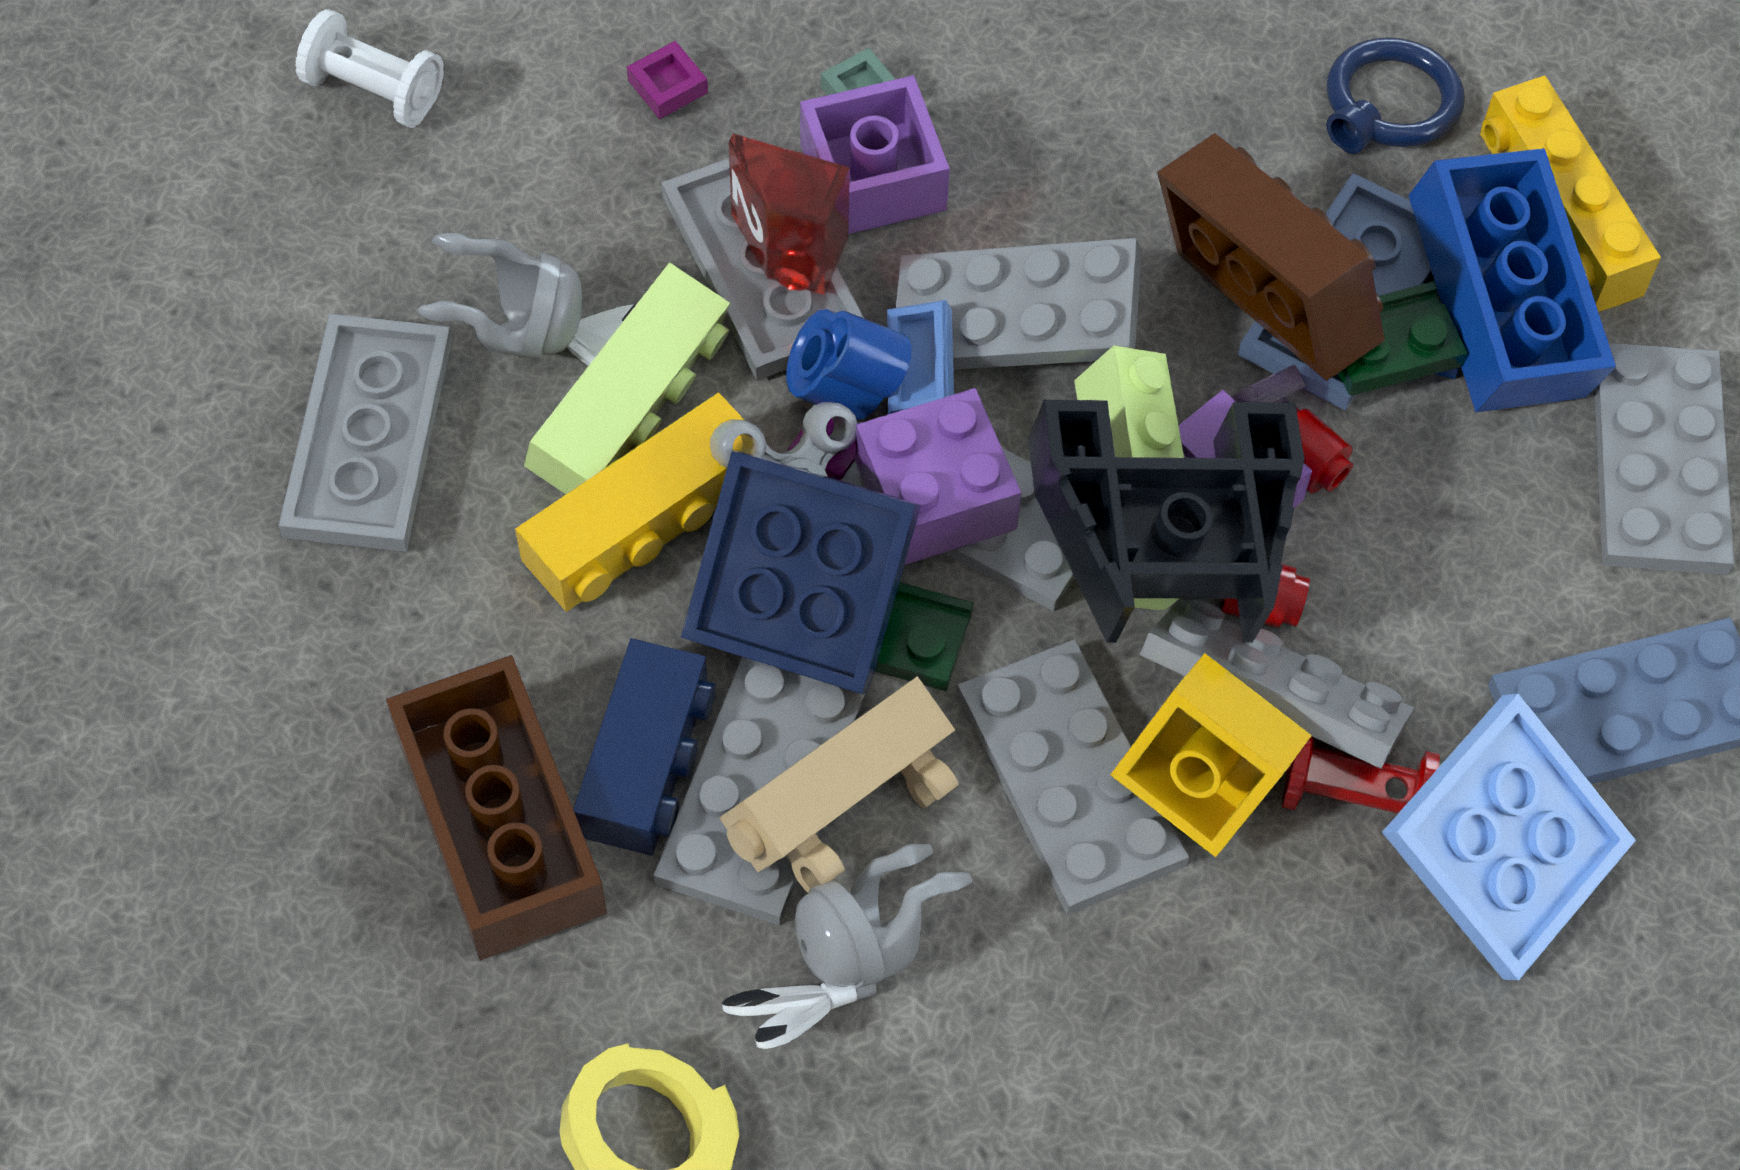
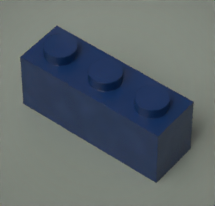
M630 638L573 808L585 839L653 856L659 835L670 836L679 809V798L672 797L678 776L689 778L696 758L698 741L691 739V734L696 719L704 721L708 719L714 701L716 684L707 681L706 656Z

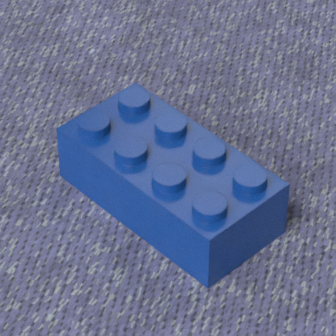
M1545 148L1434 160L1408 196L1441 303L1445 304L1468 353L1461 368L1475 413L1586 398L1616 368Z

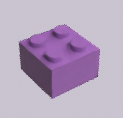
M914 75L800 102V145L833 238L947 211L950 168Z
M976 388L856 424L855 463L865 487L921 504L904 565L1017 530L1021 491Z

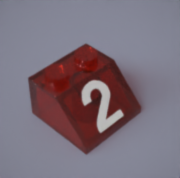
M733 133L728 142L731 215L768 279L778 281L781 285L791 290H808L825 295L848 240L850 167Z

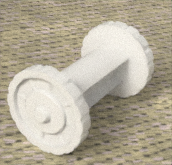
M330 9L319 12L309 23L298 47L295 66L299 80L311 86H319L329 75L335 76L393 101V113L396 121L410 128L418 126L437 100L444 75L442 58L435 53L424 50L408 62L347 36V22L342 14Z

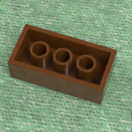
M1214 133L1157 172L1177 253L1324 380L1328 381L1385 341L1380 313L1383 311V305L1375 289L1372 272L1375 270V261L1370 251L1358 239L1349 240L1336 230L1322 210L1317 207L1310 209L1297 199L1283 179L1280 177L1272 179L1257 167L1252 156L1244 148L1237 147L1235 149Z
M512 655L386 699L395 734L479 961L607 914L602 881Z

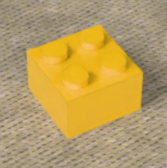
M1204 653L1173 690L1110 775L1210 854L1217 857L1281 778L1312 735Z

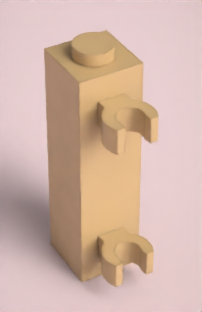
M917 676L719 817L727 828V837L730 845L742 859L751 862L758 873L786 855L792 863V870L796 879L804 890L809 893V890L813 887L829 882L845 871V867L838 855L828 845L822 843L816 833L899 771L906 778V785L912 798L922 809L935 800L941 799L959 785L950 768L941 760L935 758L930 751L933 746L954 732L955 728Z

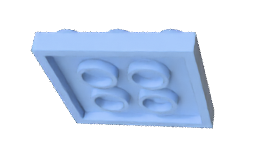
M1519 694L1502 695L1382 831L1388 841L1503 980H1520L1636 841Z

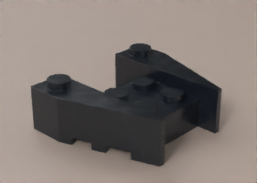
M1044 400L1028 437L1034 494L1106 642H1117L1135 608L1134 598L1237 599L1243 643H1253L1275 606L1283 567L1281 560L1285 540L1291 528L1294 513L1292 506L1296 486L1301 478L1304 464L1296 404L1233 402L1213 440L1216 458L1115 457L1107 400Z

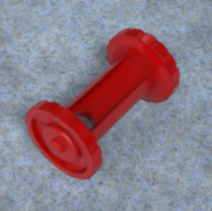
M1311 736L1285 771L1287 772L1281 807L1295 810L1302 798L1303 792L1398 814L1439 768L1440 755L1425 751L1417 769L1386 762L1382 768H1378L1351 754L1314 746L1315 737ZM1398 779L1405 784L1407 793L1403 798L1393 799L1387 794L1385 785L1389 780Z

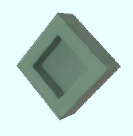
M867 48L822 72L821 89L826 95H831L895 80V78L871 49Z

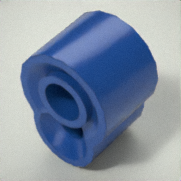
M829 309L818 310L807 319L792 345L786 374L789 392L795 397L815 405L821 402L840 403L848 407L856 419H864L874 412L881 401L894 393L903 382L911 360L912 346L910 339L900 332L847 311L836 313Z

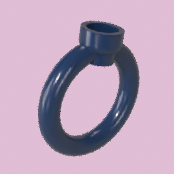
M1385 37L1357 43L1341 53L1329 70L1327 76V96L1334 113L1327 119V132L1333 143L1349 154L1359 153L1371 141L1392 147H1414L1433 142L1446 135L1456 125L1462 115L1465 101L1462 81L1453 66L1443 56L1415 41ZM1397 61L1406 63L1422 70L1435 81L1441 93V104L1437 112L1426 120L1410 124L1387 122L1381 120L1379 111L1372 103L1366 100L1355 102L1350 91L1351 77L1359 68L1372 62Z

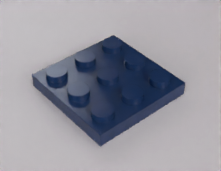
M732 450L681 638L860 694L868 693L921 504L743 451Z

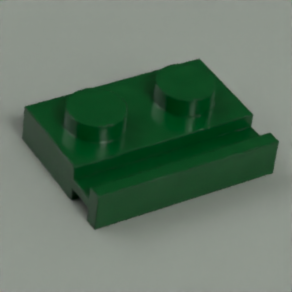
M1434 281L1379 295L1383 305V311L1380 313L1385 341L1339 372L1349 395L1360 394L1464 365L1468 353L1445 304H1440L1436 295L1437 286Z
M899 582L875 672L911 681L918 676L923 685L947 691L965 638L968 623L973 613L974 602Z

